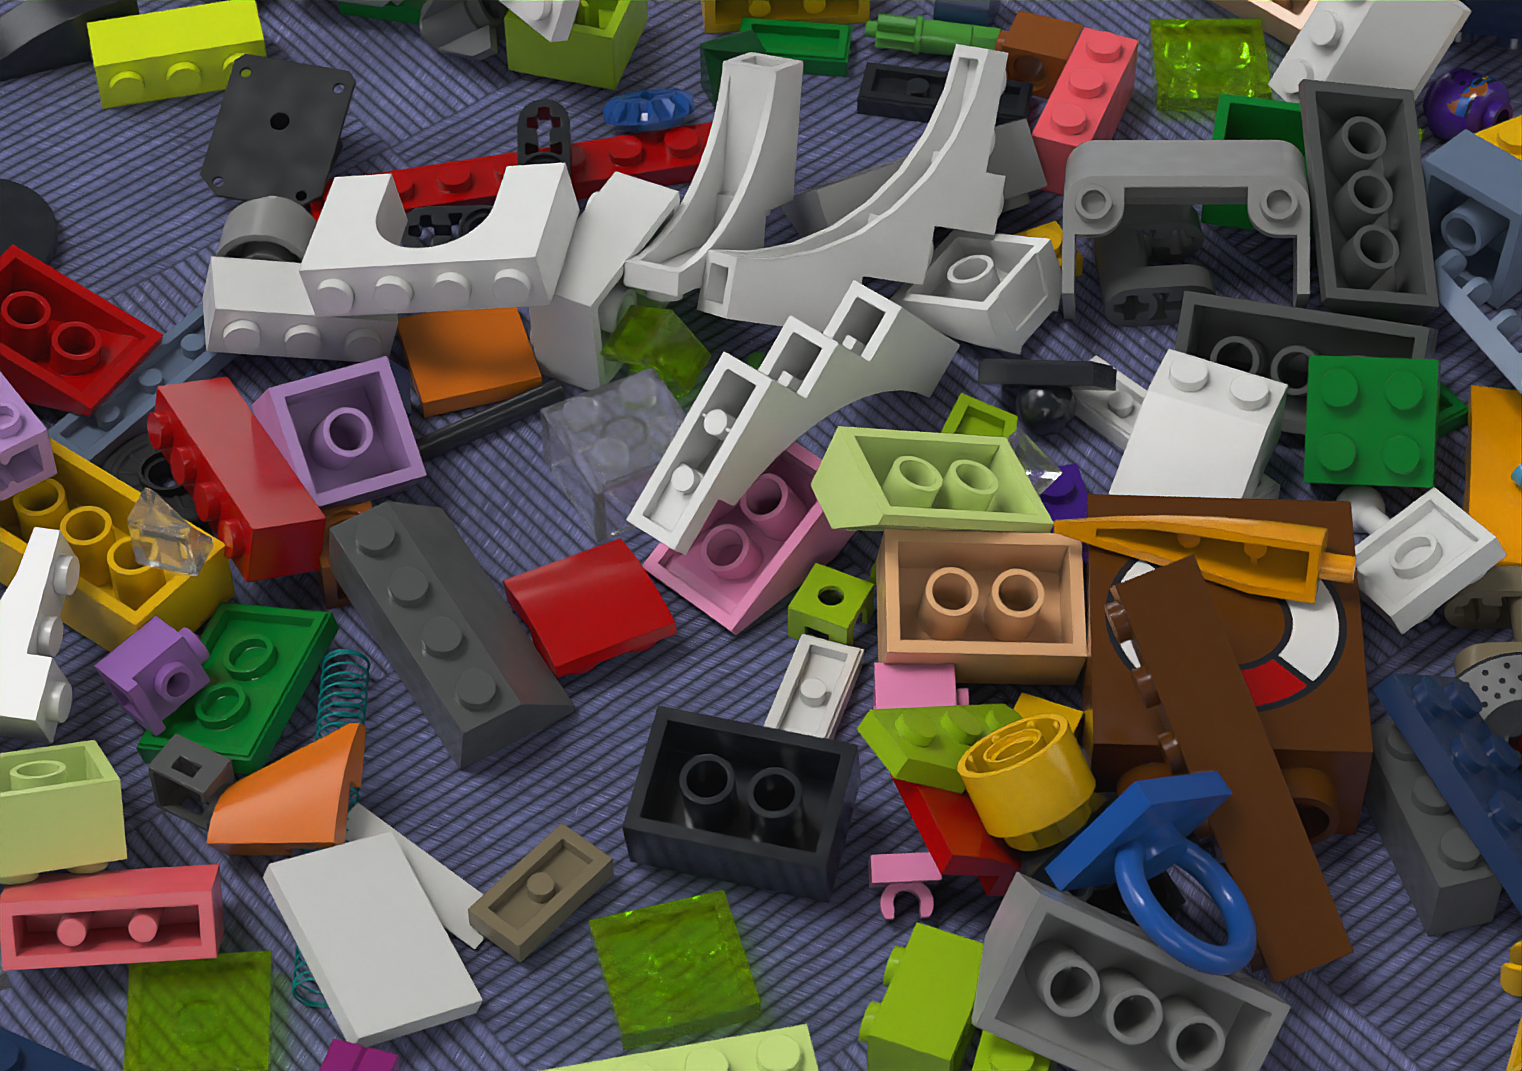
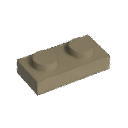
M561 823L468 908L469 925L516 960L522 962L614 875L613 858Z

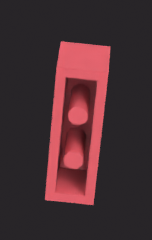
M1084 27L1031 134L1048 185L1039 188V190L1064 196L1065 167L1070 153L1084 142L1112 139L1134 92L1139 40Z
M220 864L110 870L87 874H43L31 882L15 885L6 884L0 895V945L3 971L217 958L225 932Z

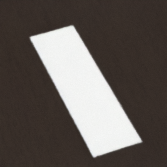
M357 803L347 814L349 820H347L346 829L350 831H346L345 839L352 842L392 831L443 927L475 950L486 937L469 925L468 908L484 894L361 804Z

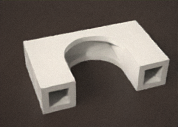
M566 163L507 166L494 206L487 218L478 227L461 238L442 245L426 248L399 246L408 219L392 174L335 177L299 268L301 279L316 318L550 306L580 211Z

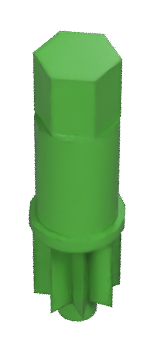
M879 13L878 22L867 20L865 37L876 38L875 47L910 51L915 55H919V52L953 56L956 44L994 50L1001 29L923 19L924 16L920 15L917 18Z

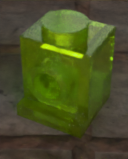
M636 305L629 306L600 352L606 361L624 363L630 369L628 372L629 378L640 388L651 393H659L661 390H664L671 398L683 397L694 388L700 373L712 356L673 310Z

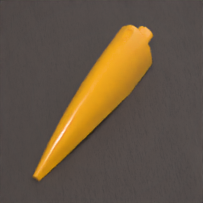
M1178 515L1109 516L1054 521L1053 533L1160 566H1165L1194 554L1204 579L1249 594L1315 604L1320 579L1352 584L1355 574L1356 557L1326 553L1328 528L1265 520Z

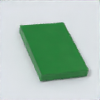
M220 602L199 638L210 654V658L201 665L210 682L162 721L166 729L157 737L146 729L136 746L143 762L151 763L176 733L231 759L235 774L250 775L262 769L339 630L333 613Z

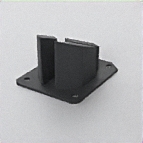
M244 54L237 58L233 64L200 173L216 197L247 202L268 196H278L292 200L302 207L322 198L330 172L343 147L340 136L356 85V80L350 71ZM248 69L251 71V74L248 77H242L241 72ZM337 85L344 86V90L341 93L334 92V88ZM222 178L224 183L221 186L216 187L213 185L216 179Z

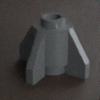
M427 0L421 8L419 27L424 40L443 54L481 61L498 53L497 40L506 39L504 18L508 10H504V5L499 0Z

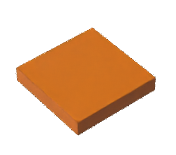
M517 307L436 311L398 319L396 329L398 339L424 418L507 400L542 384V376Z

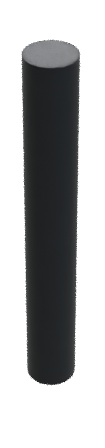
M557 379L550 380L416 439L422 462L425 463L565 401L566 397L562 385Z

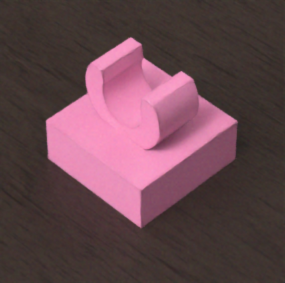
M930 852L870 855L868 859L869 888L886 887L879 901V909L883 919H894L893 901L895 896L901 892L914 894L919 901L920 919L929 918L933 911L934 900L931 891L926 885H938L942 880V875Z

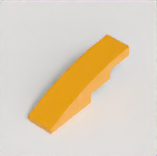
M1471 385L1467 404L1469 408L1468 439L1464 456L1466 486L1462 510L1492 533L1507 554L1506 557L1494 566H1522V487L1511 479L1513 471L1522 463V395L1517 390Z

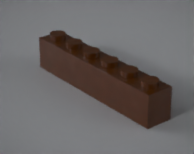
M1190 555L1114 585L1110 588L1114 601L1104 605L1118 643L1122 644L1129 640L1132 643L1140 663V667L1130 670L1132 680L1144 708L1147 710L1157 706L1167 732L1156 737L1171 775L1182 771L1184 775L1218 771L1233 793L1193 832L1198 841L1209 837L1219 864L1236 882L1252 911L1257 928V946L1252 960L1247 965L1249 971L1254 973L1262 970L1265 979L1275 984L1354 953L1195 555Z

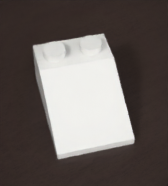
M1168 349L1146 392L1109 495L1251 499L1281 436L1288 384Z

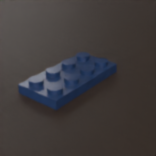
M1392 673L1377 685L1373 691L1522 915V776L1517 770L1520 765L1517 754L1506 740L1492 733L1480 715L1482 704L1478 696L1462 680L1448 676Z

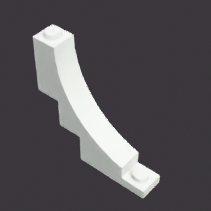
M853 280L823 333L790 315L758 370L725 351L723 352L626 520L671 549L686 555L718 499L735 506L767 467L814 425L840 408L863 397L880 392L903 390L917 392L930 398L960 345L903 307Z

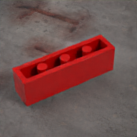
M228 377L157 386L155 412H151L147 419L149 440L155 450H160L170 464L175 482L178 485H183L191 496L200 520L203 522L207 521L218 540L225 544V558L233 560L246 582L318 571L320 568L319 556L322 553L326 517Z

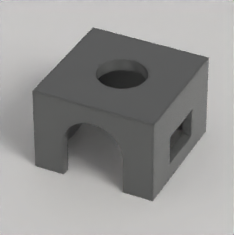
M175 733L148 765L156 806L208 832L211 817L220 796L229 785L235 783L231 759ZM189 796L209 805L201 816L181 806Z

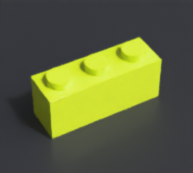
M228 0L87 23L102 109L224 90L227 87L234 61L244 54L267 57L255 0ZM248 69L241 72L242 77H248L251 74V71Z

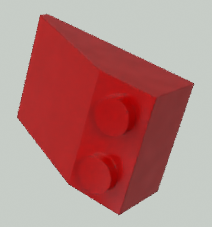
M12 244L0 256V372L24 402L90 417L162 343L163 334Z

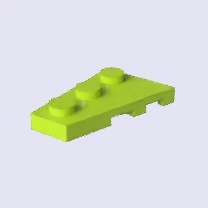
M1006 704L870 709L857 727V730L894 778L962 794L966 787L957 771V765L964 753L990 733L1023 718Z

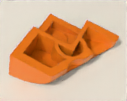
M349 723L229 785L220 796L214 808L206 844L229 856L292 855V849H326L344 844L350 788H361L367 727L361 723Z

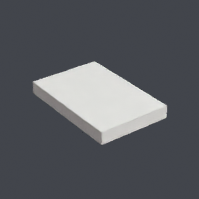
M392 831L268 864L263 879L347 1042L369 1047L477 1013L483 999Z

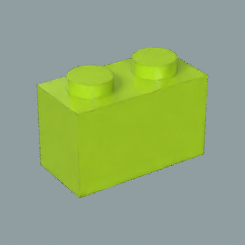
M916 922L906 948L896 945L890 954L883 979V985L887 986L888 989L882 1003L872 1000L865 1011L861 1023L859 1042L867 1044V1071H960L977 1030V1027L972 1023L984 943Z

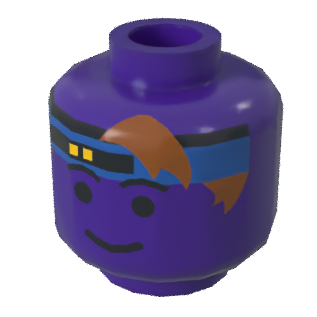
M1464 68L1453 69L1435 79L1428 88L1423 103V111L1427 118L1429 129L1434 136L1445 141H1450L1465 129L1475 134L1513 118L1509 92L1503 82Z

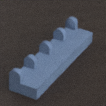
M1457 249L1446 251L1434 262L1439 303L1522 395V352L1519 353L1508 341L1520 330L1522 326L1521 317L1513 309H1505L1489 320L1479 307L1491 297L1493 293L1492 286L1485 278L1476 277L1460 288L1453 279L1466 268L1467 259Z

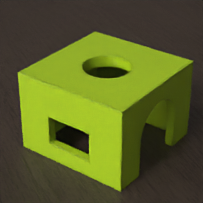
M815 563L788 606V637L800 640L802 634L816 637L807 633V627L828 634L829 641L853 647L854 627L859 614L863 613L862 623L865 624L868 623L873 615L874 584ZM833 590L840 592L842 595L833 592ZM818 597L837 603V605H825Z

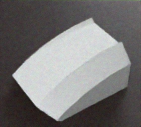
M954 229L933 251V258L927 268L924 285L905 282L889 300L947 336L994 350L1020 354L1022 345L1052 311H1058L1062 291V272L1051 239L997 233L990 235Z

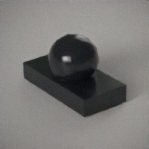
M983 359V362H979L978 383L999 388L1020 389L1015 401L1018 419L1030 432L1041 436L1057 434L1073 421L1076 402L1072 390L1116 391L1117 369H1113L1111 365L1094 361Z

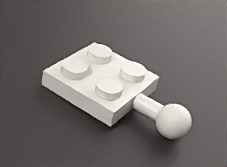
M1349 486L1336 499V501L1351 502L1354 533L1369 534L1367 538L1355 546L1359 596L1400 634H1404L1414 625L1428 619L1438 607L1467 585L1481 579L1487 570L1507 556L1498 539L1435 487L1392 519L1385 515V504L1382 496L1370 486Z

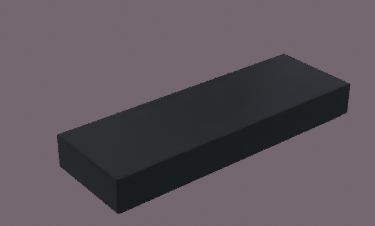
M867 62L857 98V114L929 123L944 90L948 72ZM1015 80L1006 81L1004 92L999 100L995 126L1025 118L1028 122L1033 100L1034 83Z

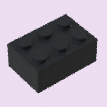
M658 705L622 826L630 862L829 903L861 783L858 745Z

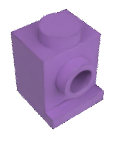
M157 616L152 618L94 666L121 709L156 737L166 729L162 721L210 682L209 677L201 666L210 658V654L199 638L186 627L177 632Z

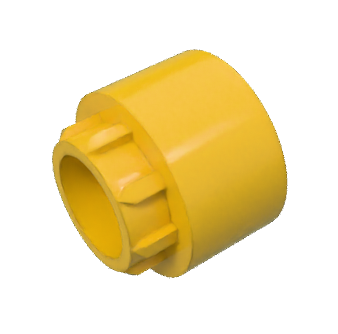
M1041 714L1010 723L979 740L964 753L958 762L957 771L987 833L995 837L1004 838L1007 845L1021 851H1034L1052 846L1076 833L1089 819L1091 813L1088 805L1090 802L1089 797L1095 789L1096 781L1067 719L1062 715Z

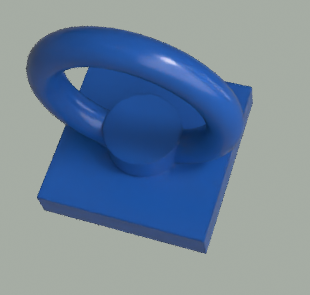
M1218 771L1135 781L1045 868L1060 892L1117 883L1128 910L1143 931L1167 954L1196 971L1210 975H1231L1245 968L1255 954L1257 928L1245 896L1219 862L1204 849L1186 838L1233 794ZM1174 864L1186 871L1207 891L1218 906L1227 926V944L1224 946L1211 945L1185 931L1159 904L1147 880L1161 874Z

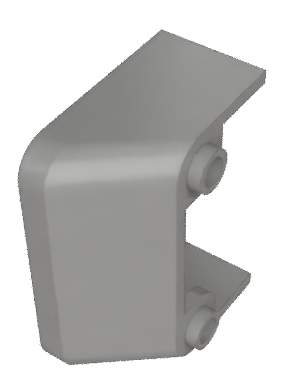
M1092 140L1078 145L1070 153L1065 167L1063 198L1062 304L1064 319H1076L1077 238H1098L1113 232L1122 221L1124 204H1247L1249 220L1260 233L1272 238H1293V307L1307 309L1310 295V201L1305 159L1300 150L1291 143L1282 140Z

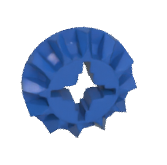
M662 87L653 90L642 89L638 92H626L623 96L613 97L603 107L605 123L617 125L618 130L629 132L650 131L675 126L685 120V116L695 111L693 94L678 88L663 89Z

